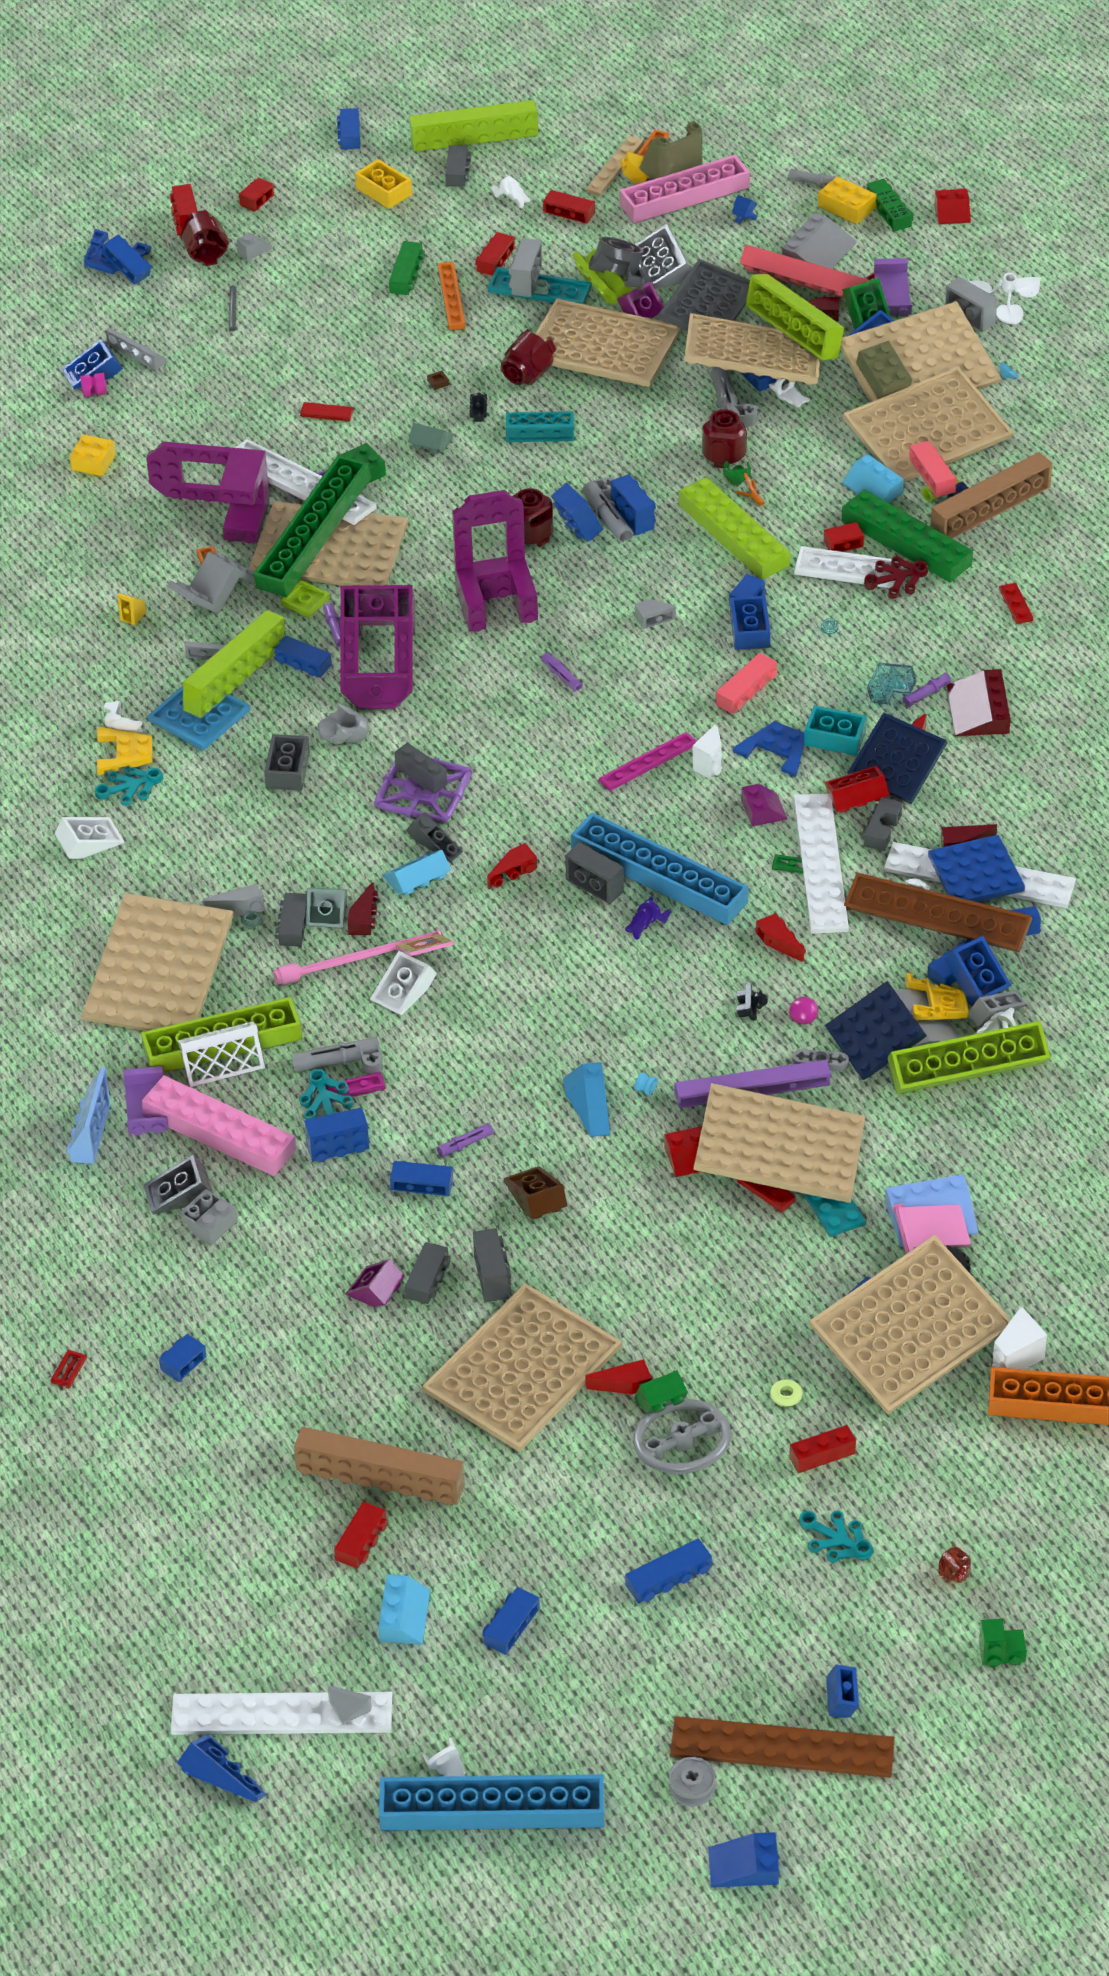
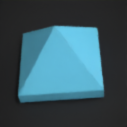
M1001 361L1002 378L1019 377L1011 367Z

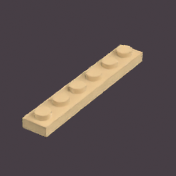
M629 136L588 185L586 192L601 196L622 171L620 166L622 157H625L627 151L636 154L644 144V140Z

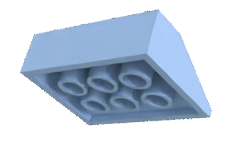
M105 1067L100 1068L87 1088L84 1099L81 1098L80 1113L76 1114L75 1119L76 1128L72 1129V1142L68 1143L67 1154L70 1155L71 1162L90 1164L95 1162L111 1105Z
M963 1174L886 1188L885 1204L900 1247H904L896 1215L893 1211V1206L896 1204H903L904 1207L959 1205L962 1209L968 1235L978 1234L971 1197Z

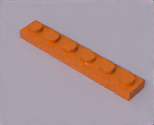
M454 262L438 263L449 330L465 329Z

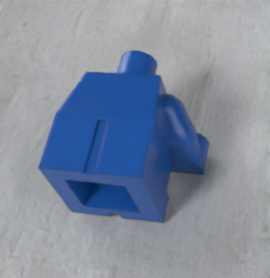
M737 195L732 211L737 216L735 222L741 224L743 219L756 221L758 215L754 214L753 210L757 203Z

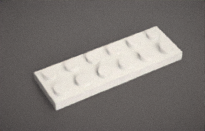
M801 546L794 575L864 584V578L868 574H874L877 577L892 574L886 571L879 573L875 570V563L877 561H884L885 564L891 565L892 559ZM896 580L879 584L878 587L891 588Z

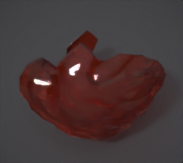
M958 1547L949 1548L948 1551L942 1554L939 1560V1575L945 1581L962 1583L969 1577L971 1572L970 1556Z

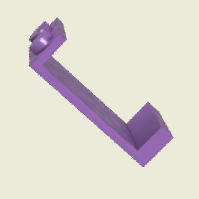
M908 258L874 259V279H880L890 316H906L911 314L912 311L907 275Z
M162 1066L123 1070L129 1134L161 1133L164 1130H168L167 1116L148 1118L143 1115L142 1100L163 1076Z

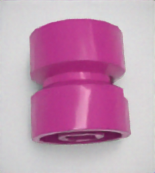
M96 373L93 377L90 375L80 376L83 397L93 396L94 393L97 395L107 394L104 373Z

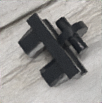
M470 394V418H473L475 422H482L484 418H487V394Z
M751 982L746 983L745 990L737 991V1000L741 1004L736 1006L739 1017L749 1016L750 1020H757V1009H761L768 1003V997L761 991L754 992Z

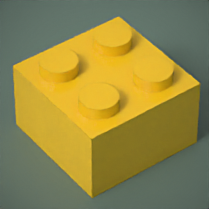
M82 434L70 454L71 470L104 476L116 456L114 441Z

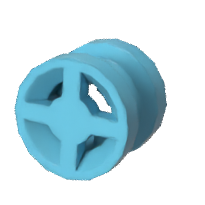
M642 1072L635 1082V1090L644 1091L646 1095L650 1096L657 1086L658 1079L656 1077H648L646 1073Z

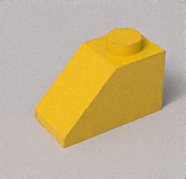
M627 151L625 157H622L620 162L622 173L635 185L646 182L648 176L639 168L644 156Z
M119 593L117 595L120 620L136 625L146 614L145 601L126 594Z

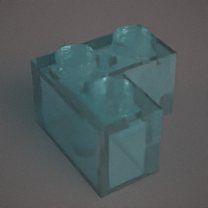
M879 662L867 685L870 701L872 703L888 705L894 692L911 694L917 682L913 666Z

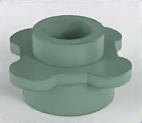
M537 280L535 282L533 293L540 295L549 293L548 288H550V284L546 280Z
M250 911L241 918V923L245 924L247 929H253L257 925H262L263 919H259L257 912Z

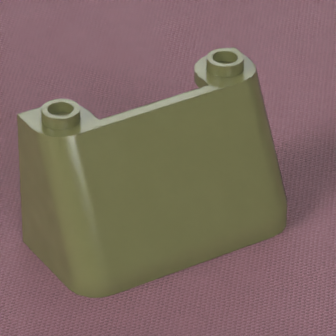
M692 121L686 126V137L670 143L664 137L652 139L639 168L653 180L702 165V128L697 122Z

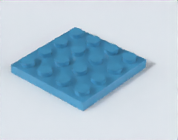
M182 686L148 715V721L204 751L250 711V705L229 694L213 707L209 713L199 718L183 710Z

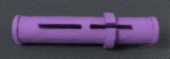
M327 603L323 606V611L326 615L325 621L330 626L336 646L339 647L340 618L335 612L334 605L330 603L329 607Z
M546 652L542 656V662L550 668L553 674L556 673L571 687L574 692L582 689L583 683L569 672L560 660H556L550 652Z
M943 673L939 677L929 680L926 685L902 698L903 703L910 707L934 692L937 693L940 688L951 683L950 675Z
M486 1123L460 1137L455 1136L451 1138V1141L437 1146V1152L441 1158L455 1151L460 1152L464 1147L494 1133L490 1123Z

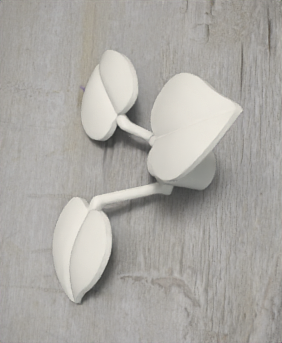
M1006 273L1003 280L999 281V284L993 291L990 284L985 281L975 280L968 282L991 295L1002 286L1003 291L1008 293L1007 305H1000L996 310V316L1004 323L1016 325L1020 323L1024 313L1019 305H1010L1011 292L1014 290L1015 293H1019L1021 297L1025 298L1034 297L1039 292L1041 277L1017 279L1015 274Z

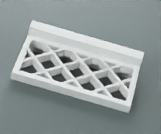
M252 1021L178 1040L189 1086L193 1087L265 1068L257 1034V1025ZM253 1036L255 1043L251 1049L242 1045L245 1038ZM231 1041L237 1044L232 1054L223 1049L227 1042ZM211 1046L219 1049L213 1059L205 1055L206 1050ZM240 1046L249 1051L243 1061L235 1057ZM195 1051L200 1055L193 1064L188 1061L186 1053ZM221 1052L230 1056L225 1066L216 1061ZM251 1054L258 1057V1065L250 1066L246 1063ZM203 1056L211 1061L206 1071L197 1066ZM233 1058L242 1063L238 1070L235 1071L227 1068ZM214 1063L223 1068L220 1074L216 1076L208 1073ZM195 1068L204 1072L200 1080H192L191 1074Z

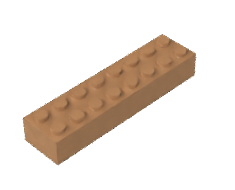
M1038 452L963 490L955 496L936 504L931 508L930 527L953 539L1049 489L1051 487L1053 463Z
M301 1427L294 1445L296 1470L303 1474L313 1473L325 1479L330 1477L336 1478L343 1483L354 1482L366 1488L370 1486L377 1487L384 1492H400L403 1496H418L425 1501L432 1499L440 1501L444 1505H458L465 1485L463 1461L307 1427Z

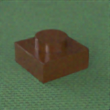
M443 371L427 375V381L434 390L450 385L449 379Z

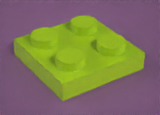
M301 580L289 596L283 597L280 601L282 606L310 618L330 599V593Z

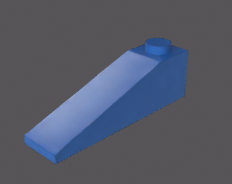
M209 1734L191 1742L177 1762L181 1766L182 1771L187 1775L251 1801L257 1802L266 1796V1793L250 1776L239 1773L241 1765L238 1762L233 1763L225 1757L229 1752Z

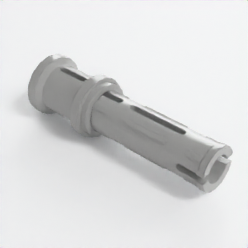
M790 169L788 175L789 179L814 183L819 187L826 186L837 177V175L813 174Z

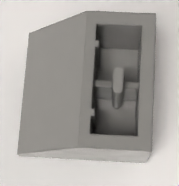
M207 1189L179 1213L194 1236L210 1246L237 1222L236 1207Z

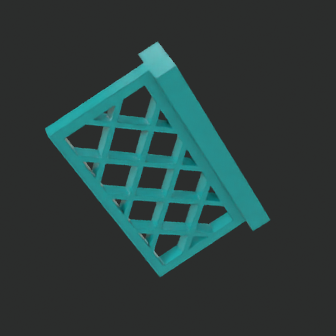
M574 411L506 412V442L574 441ZM564 416H570V417L567 418V419H563V418H562V417H564ZM509 417H517L518 419L513 420Z

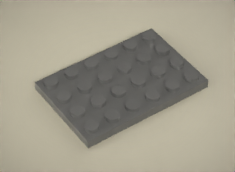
M699 259L661 310L658 319L687 331L690 313L735 321L746 305L750 280Z

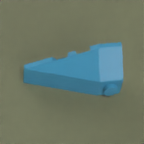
M602 1062L582 1064L563 1078L565 1095L573 1105L590 1137L610 1135Z

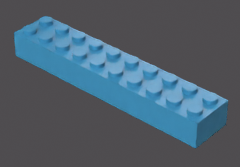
M591 813L571 834V849L580 842L623 866L624 876L726 925L748 903V886L594 813Z
M604 1774L380 1777V1830L604 1827Z

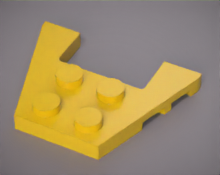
M97 727L98 742L116 741V759H97V775H102L104 771L111 769L119 771L120 767L128 765L130 768L152 763V735Z
M906 973V988L926 991L929 1006L913 1004L911 1012L915 1020L963 1019L968 1017L969 1009L963 990L942 983L940 986L929 983V979L919 980L913 978L914 974Z

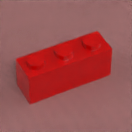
M550 190L543 200V212L588 224L595 214V201Z
M496 232L490 238L488 245L483 248L480 256L476 258L477 272L493 276L496 268L502 267L515 249V236Z
M844 1425L790 1444L789 1458L799 1474L854 1455L856 1452V1439L848 1425Z
M362 1502L334 1548L335 1560L357 1569L361 1563H366L370 1548H374L378 1542V1534L380 1531H385L387 1527L386 1510Z

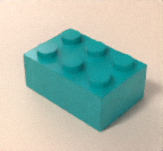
M814 705L805 727L804 746L857 756L866 733L867 716Z

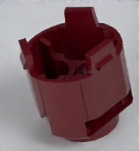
M207 210L196 211L186 218L180 236L189 256L197 262H203L205 266L216 265L217 259L226 252L229 245V240L222 224Z
M529 329L522 332L519 338L505 352V358L501 361L503 375L516 385L523 383L527 385L534 384L553 364V353L557 348L552 339H548L545 342L540 336L530 332Z
M728 409L715 411L710 416V420L702 426V453L704 457L714 462L715 468H724L726 461L729 464L736 463L743 459L747 452L746 427L740 420L739 415Z
M533 488L523 489L514 494L512 497L519 498L524 505L525 544H537L538 547H541L548 543L553 533V503L550 497Z

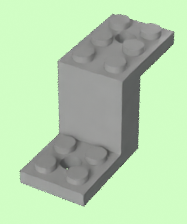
M208 552L190 586L179 580L177 583L170 580L167 587L191 602L218 614L222 610L239 577L255 585L256 583L253 576L254 571L245 568L239 562L218 552L216 554Z

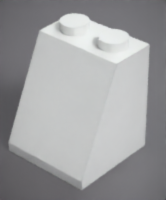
M1023 1307L1017 1311L994 1342L992 1367L1025 1370L1045 1359L1047 1334Z

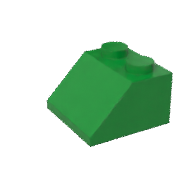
M678 1370L641 1384L634 1399L647 1414L653 1411L654 1413H659L666 1409L665 1406L670 1404L676 1406L684 1402L688 1391Z

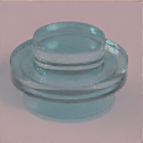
M832 618L823 620L821 631L825 634L836 633L838 631L836 620Z

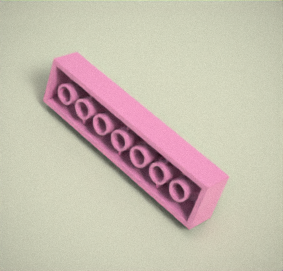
M732 155L620 189V206L633 223L748 189L750 188V172L736 155Z
M165 1075L162 1076L142 1100L144 1116L148 1118L167 1116L168 1128L273 1176L279 1172L296 1151L295 1136Z

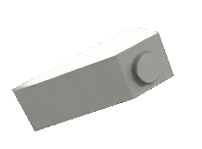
M257 884L203 898L204 906L233 911L234 916H244L250 911L257 913L265 911L263 895Z
M1016 990L978 998L968 1015L975 1025L983 1027L995 1013L1005 1012L1009 1008H1014V1011L1027 1005V1003Z

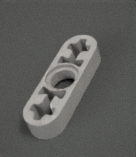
M799 1049L792 1056L793 1064L813 1062L818 1058H823L825 1060L828 1059L830 1070L842 1071L849 1066V1057L842 1052Z

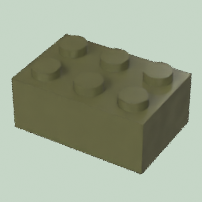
M889 341L859 351L856 364L878 399L911 386L913 379Z

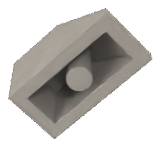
M252 233L237 239L238 254L247 261L274 248L266 240Z
M649 599L635 604V617L642 628L645 629L676 619V607L672 604Z

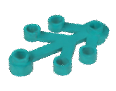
M129 766L125 768L127 776L112 771L108 774V780L110 782L119 781L123 783L113 787L105 784L97 785L95 787V796L100 800H104L111 794L127 790L125 795L121 797V804L128 806L132 803V797L138 787L145 784L144 788L138 792V798L140 800H147L153 785L162 782L163 773L158 768H150L144 771L135 767L130 768ZM135 775H136V776H139V777H141V778L136 779V778H132V776H135Z
M315 1069L310 1073V1085L304 1095L299 1098L302 1107L310 1106L304 1112L306 1120L317 1118L316 1112L322 1103L327 1115L334 1114L335 1112L330 1100L341 1103L345 1109L353 1107L354 1102L351 1096L340 1095L346 1094L349 1091L345 1081L328 1078L327 1073L322 1069ZM325 1085L336 1088L339 1094L326 1090ZM318 1088L319 1093L312 1103L311 1097Z
M836 1510L831 1513V1521L835 1523L837 1532L817 1522L816 1514L812 1511H804L800 1514L799 1524L802 1528L807 1530L813 1529L830 1538L820 1541L811 1540L808 1545L810 1552L818 1553L821 1549L843 1545L848 1548L839 1551L835 1549L829 1550L827 1552V1560L831 1563H836L839 1559L848 1557L867 1560L873 1555V1546L863 1538L860 1521L852 1520L849 1523V1530L854 1533L855 1541L847 1536L843 1522L844 1515L841 1511ZM839 1515L841 1518L835 1519L834 1516ZM852 1525H858L859 1528L854 1529ZM814 1544H816V1545H818L819 1547H818V1548H812L811 1546L814 1545ZM835 1554L837 1557L831 1558L830 1555Z

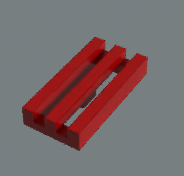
M67 1350L50 1380L51 1383L66 1386V1388L70 1389L85 1363L87 1355ZM70 1356H74L71 1363L66 1368L63 1377L59 1379V1376L62 1370L64 1369L66 1363L68 1362ZM80 1358L79 1361L77 1362V1364H76L74 1370L72 1371L70 1377H69L68 1380L66 1381V1379H67L68 1375L70 1374L72 1368L74 1367V1365H75L77 1359Z

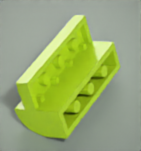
M595 248L586 257L575 251L572 256L576 260L574 263L577 265V269L589 282H592V286L608 304L618 303L617 299L633 290L631 286H624L625 279L618 273L608 270L604 273L589 270V262L591 256L596 252Z

